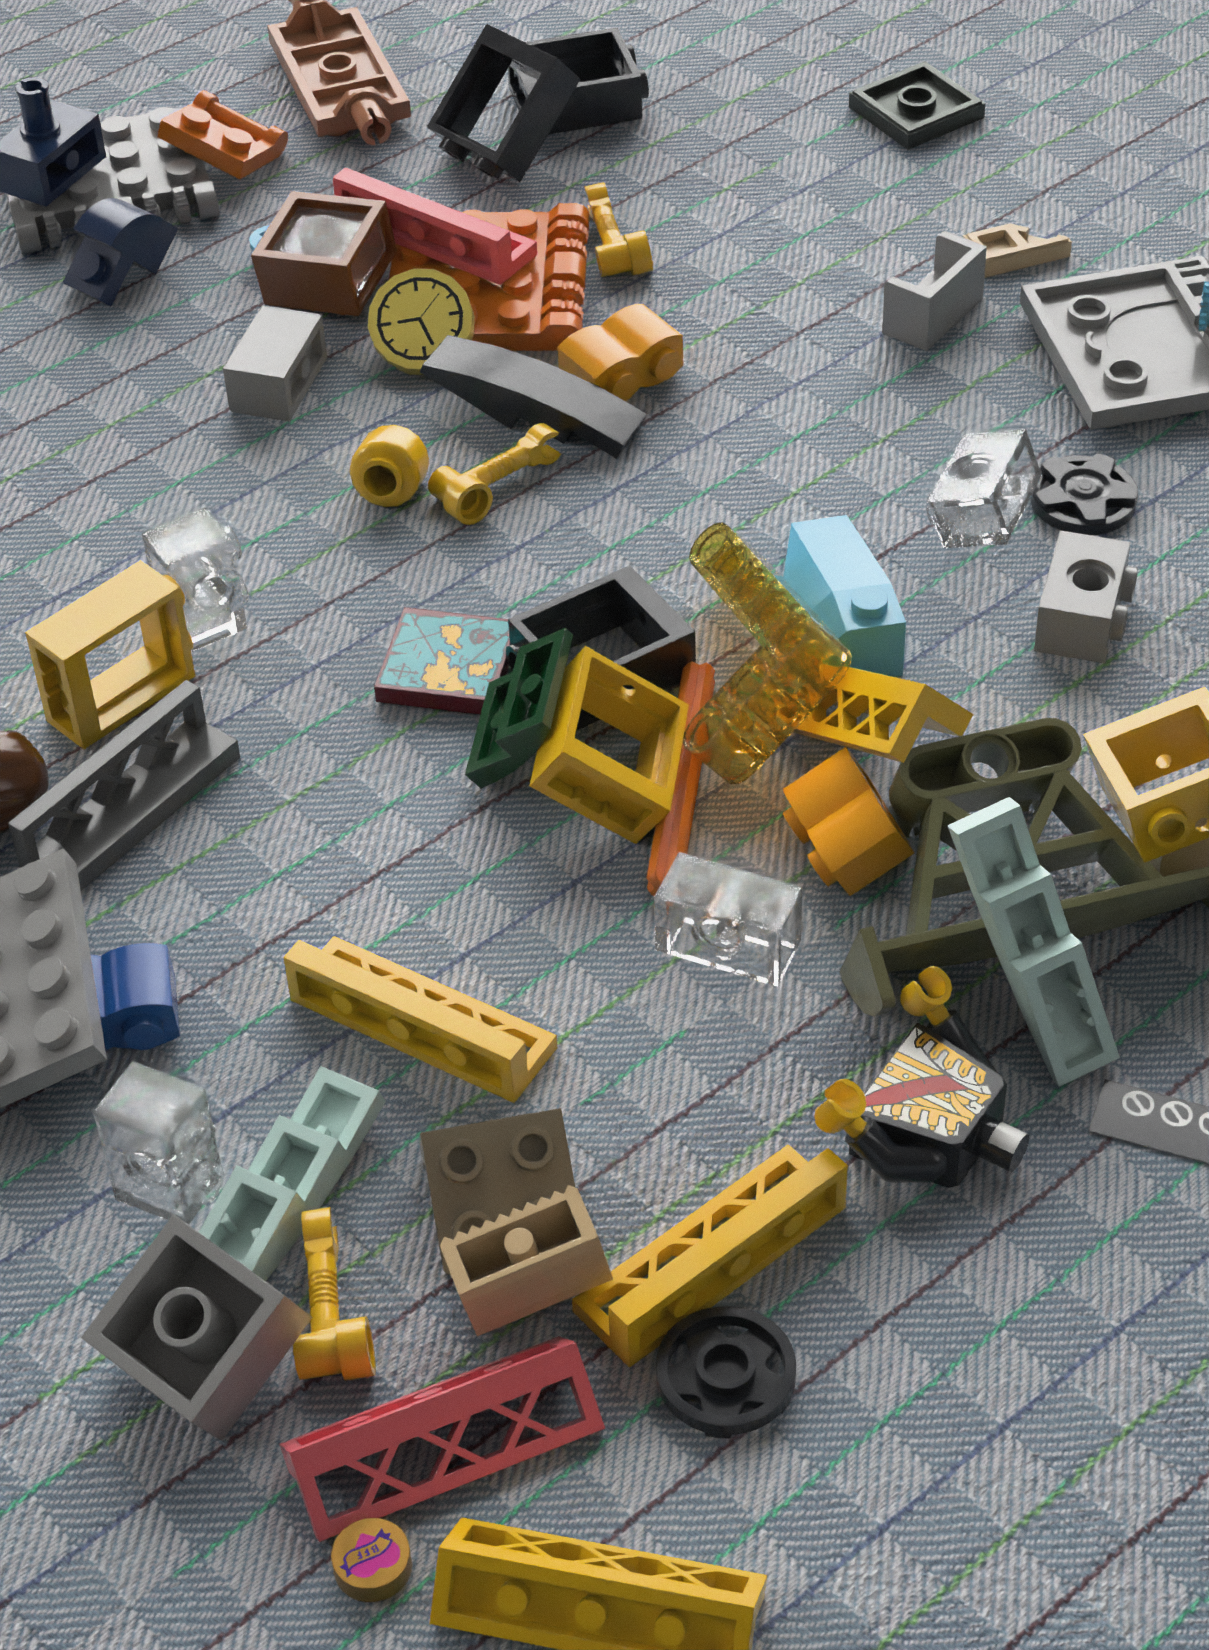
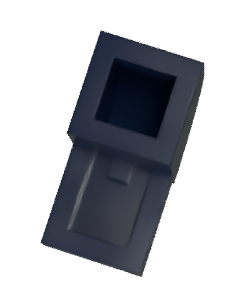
M103 199L92 205L80 217L74 227L75 231L85 237L62 283L111 307L132 264L156 275L178 228L163 218L121 199Z

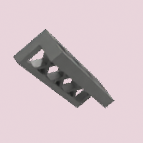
M185 680L12 819L8 825L19 867H24L28 863L37 861L64 848L76 862L80 891H82L240 758L238 740L206 723L200 687ZM183 712L184 723L167 736L174 718ZM142 745L134 764L124 771L131 753ZM98 780L91 799L79 808L87 788ZM53 817L46 835L36 843L33 832Z

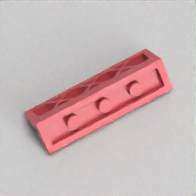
M346 167L333 176L335 196L386 201L395 244L493 283L502 285L537 255V241Z
M558 1336L279 1445L289 1473L297 1480L316 1539L321 1542L340 1534L344 1528L358 1520L384 1517L603 1430L605 1426L577 1343ZM568 1378L581 1418L553 1429L530 1419V1413L541 1389ZM524 1395L517 1412L500 1405ZM491 1409L512 1419L513 1421L499 1450L480 1456L458 1446L472 1415ZM453 1423L446 1440L430 1433L433 1430ZM525 1426L540 1432V1434L518 1442ZM420 1437L441 1447L442 1449L433 1469L426 1479L408 1484L386 1473L399 1444ZM382 1451L375 1467L359 1461L361 1458ZM453 1454L469 1460V1462L447 1470ZM343 1465H347L370 1476L357 1506L330 1517L327 1516L314 1478L315 1476ZM382 1482L398 1489L375 1498Z

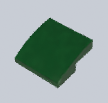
M566 628L520 647L513 672L489 682L465 775L480 789L514 772L528 761L545 741L551 729L573 639V634Z

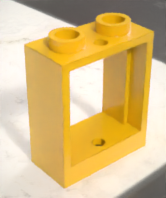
M140 560L25 632L46 721L83 750L168 695L185 680L189 681L196 676L191 654L193 640L187 630L183 610L185 596L179 584L171 576L161 575ZM137 621H140L144 646L90 680L85 655Z
M585 646L565 667L551 729L545 741L537 750L529 786L630 842L637 844L671 811L689 704ZM623 685H631L634 689H626ZM581 709L641 742L635 771L575 738Z
M1206 687L1083 734L1100 786L1144 863L1209 838V768L1141 795H1137L1134 787L1209 758V692ZM1208 818L1205 826L1195 827L1198 820Z

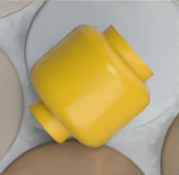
M398 425L380 426L367 434L352 456L349 471L352 484L359 495L371 504L381 507L399 506L413 497L427 475L429 466L427 448L420 437L408 428Z

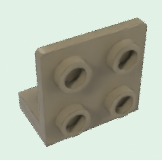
M561 1108L420 1133L419 1145L423 1168L426 1169L443 1271L447 1275H451L440 1248L444 1237L454 1240L458 1231L468 1234L472 1225L482 1228L485 1220L496 1222L499 1214L509 1217L513 1208L523 1211L527 1202L537 1205L540 1197L551 1199L554 1191L564 1194L568 1185L575 1187Z

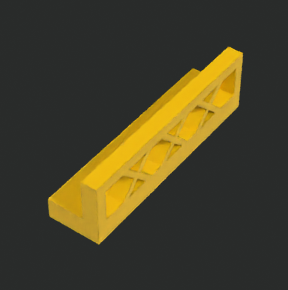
M800 656L767 721L782 730L904 763L922 728L958 737L963 736L974 714L926 684ZM807 692L808 701H806L803 705L799 707L801 701L803 700ZM832 705L838 706L834 712L826 717V710ZM862 713L869 714V717L857 725V717ZM894 721H898L889 739L888 726Z
M333 936L322 950L298 940L283 957L290 1000L512 1103L518 1100L557 1049V1035L336 936ZM526 1046L530 1048V1050L527 1052V1054H526Z
M789 1144L613 1269L611 1271L613 1280L572 1299L573 1313L630 1368L660 1346L667 1332L681 1319L696 1311L713 1307L846 1208L848 1165L829 1148L808 1162ZM786 1173L789 1174L787 1178L765 1193V1188ZM725 1217L730 1218L725 1223L716 1228L714 1231H712V1227L716 1225L718 1222L723 1220ZM703 1234L702 1239H697L700 1235ZM671 1256H677L667 1265L658 1270V1266L662 1264L664 1261L669 1259ZM616 1296H622L608 1307V1315L601 1309L602 1306Z
M461 1517L438 1549L429 1624L558 1650H752L755 1621L765 1597L767 1575Z

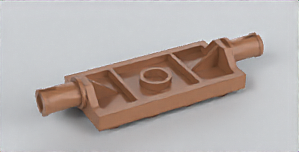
M289 0L293 10L287 20L267 25L269 42L318 137L327 135L341 136L350 130L359 129L362 139L367 144L375 145V139L371 133H375L380 144L384 143L391 134L392 123L396 120L411 117L410 100L358 8L338 10L327 0Z

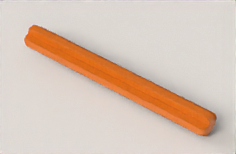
M692 661L686 664L682 670L678 698L689 704L671 811L655 825L647 871V890L655 897L665 895L673 898L682 889L715 685V670L707 662L699 665Z

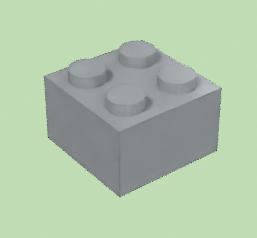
M173 1214L81 1338L188 1421L222 1441L313 1317Z

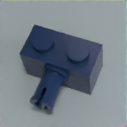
M29 77L21 80V84L17 83L15 86L23 122L0 140V192L47 207L106 157V151L98 113L50 99L48 82L40 77Z

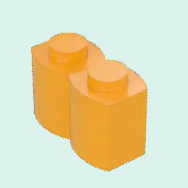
M633 304L624 307L607 318L602 325L582 328L567 337L557 347L559 369L591 382L624 401L630 399L640 387L654 386L670 379L683 366V335L644 304Z
M846 746L783 788V792L791 805L789 809L783 812V815L803 844L810 840L812 841L816 849L808 853L807 857L819 877L828 887L838 881L849 896H851L915 853L873 782Z

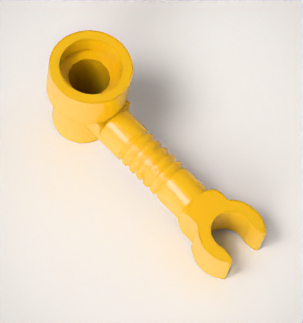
M601 182L584 186L589 205H587L591 219L596 224L603 244L595 247L596 260L601 277L631 271L633 276L653 271V260L645 231L642 230L621 236L612 212L605 183Z
M545 423L536 424L528 430L524 437L518 440L515 447L463 474H460L450 466L439 467L429 478L428 490L431 495L443 502V507L448 514L465 525L475 524L482 520L491 508L493 495L488 487L491 483L525 466L550 465L559 459L562 455L560 452L548 444L544 445L547 440L554 438L559 432Z
M331 1207L302 1211L301 1214L308 1270L310 1316L313 1318L310 1320L311 1333L299 1335L293 1344L294 1361L299 1380L342 1374L346 1381L376 1375L374 1343L367 1316L340 1320L336 1266L339 1242L337 1226L332 1227Z

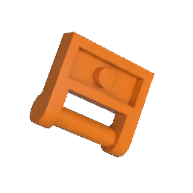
M205 90L197 94L192 104L161 119L157 135L158 138L239 180L277 159L283 153L288 142V133L274 125L267 128L220 104L217 96Z

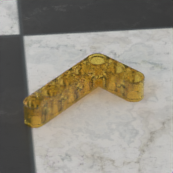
M719 522L709 526L695 540L690 550L689 560L759 642L760 646L693 717L684 732L683 745L686 750L718 776L733 785L739 784L752 776L846 675L851 665L852 655L846 645L767 559L731 527L723 522Z

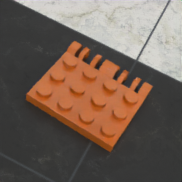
M558 203L549 212H533L528 209H518L512 212H482L472 209L462 212L537 241V255L502 285L396 244L397 252L391 261L389 279L394 275L411 269H435L453 277L466 291L475 315L473 341L499 346L510 351H558L557 347L567 337L583 328L584 312H582L581 305H583L585 297L587 267L585 244L588 241L590 214L588 209L582 204Z

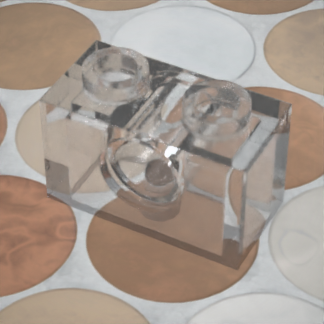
M1026 429L963 434L953 455L947 461L946 467L936 486L927 499V516L930 523L936 527L943 548L1007 545L1042 476Z
M205 507L142 533L147 565L161 575L171 576L184 593L185 604L183 605L186 627L193 640L191 652L247 629L243 604L249 602V594L241 575L238 573L236 562L237 559L242 557V551L238 538L229 525L222 527Z
M679 852L654 896L655 950L779 986L801 942L803 887Z
M131 1061L93 1111L115 1199L168 1221L174 1214L190 1225L202 1206L210 1205L216 1199L224 1180V1168L221 1166L215 1137V1125L212 1122L205 1088Z

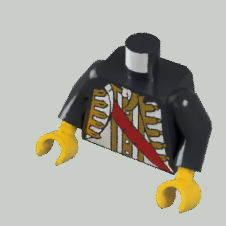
M930 966L918 974L920 985L926 989L928 996L916 981L906 985L900 995V1003L905 1011L914 1016L926 1015L930 1022L927 1027L916 1023L864 1093L856 1083L848 1079H840L825 1090L827 1100L816 1108L814 1118L819 1129L826 1133L835 1134L844 1130L847 1133L845 1142L849 1145V1154L864 1160L883 1180L889 1183L932 1182L951 1188L961 1184L979 1157L1009 1172H1013L1020 1164L1026 1152L1030 1137L1029 1134L1002 1122L1007 1084L979 1047L955 1009L947 1011L944 1003L950 998L952 992L951 980L941 968Z

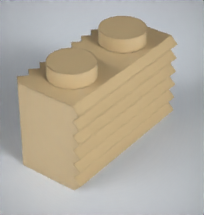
M569 1185L564 1194L554 1191L551 1199L540 1197L537 1205L527 1202L523 1211L513 1208L509 1217L499 1214L496 1222L485 1220L482 1228L472 1225L468 1234L458 1231L454 1240L444 1237L440 1244L459 1297L477 1336L613 1280L601 1242L578 1188Z

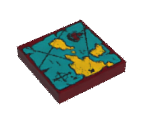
M404 607L374 685L376 702L481 715L489 682L506 675L509 669L506 657V647L510 645L508 619Z

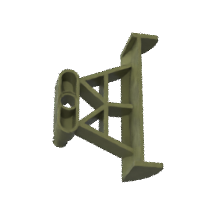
M1042 718L922 744L912 748L905 762L900 763L889 789V800L891 803L889 811L906 838H909L912 828L914 836L919 835L906 936L878 942L873 926L860 929L839 973L843 984L856 1005L865 1014L878 1016L887 1014L896 1004L888 973L925 969L930 966L940 967L997 957L982 918L928 930L933 898L971 890L960 861L936 866L940 840L956 850L948 825L971 815L969 814L970 812L982 810L1008 797L1018 803L1023 812H1028L1030 805H1033L1035 811L1027 828L1039 864L1045 870L1052 872L1097 861L1120 886L1060 900L1070 933L1077 939L1165 913L1198 900H1202L1209 909V866L1163 877L1149 861L1143 862L1130 839L1070 774L1079 759L1082 747L1080 737L1075 728L1066 721L1057 718ZM971 764H987L995 770L998 777L985 778L975 772ZM1051 811L1073 834L1037 843Z

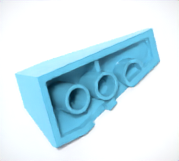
M843 515L791 523L773 640V655L783 686L785 687L800 656L892 677L903 676L906 620L890 580L849 517Z

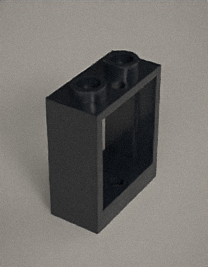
M486 24L428 123L427 128L442 139L438 147L453 158L464 162L466 157L470 156L476 159L473 166L491 178L499 180L503 173L521 182L581 79L558 58ZM510 66L536 79L537 82L499 147L494 151L470 139L468 136Z
M617 27L525 42L558 58L581 79L549 134L642 119V99L649 96L646 72L644 69L637 68L634 48L631 44H625ZM509 66L507 69L508 85L516 106L520 111L537 80Z
M630 565L508 619L510 645L506 647V657L512 671L520 647L564 628L573 634L570 647L573 648L620 626L641 649L613 662L663 690L680 683L682 670L686 664L692 661L696 663L695 630ZM623 685L626 689H634L631 685ZM581 709L576 731L601 719Z

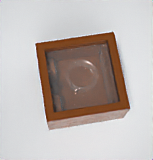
M291 191L251 254L264 305L359 316L397 252L386 201Z

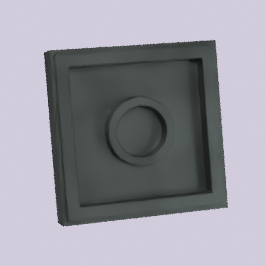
M926 61L849 92V108L907 150L985 117V102Z

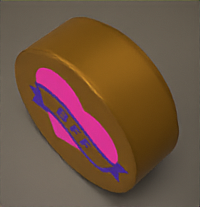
M381 1518L358 1520L340 1532L332 1547L331 1560L335 1580L340 1589L355 1600L378 1602L388 1599L398 1593L410 1577L412 1559L408 1539L401 1528L388 1520Z

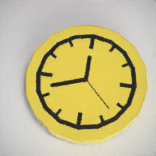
M411 269L394 275L378 289L369 307L368 330L376 351L385 361L395 366L397 370L409 375H423L420 373L422 365L447 335L472 340L474 337L475 315L466 291L453 277L435 269Z

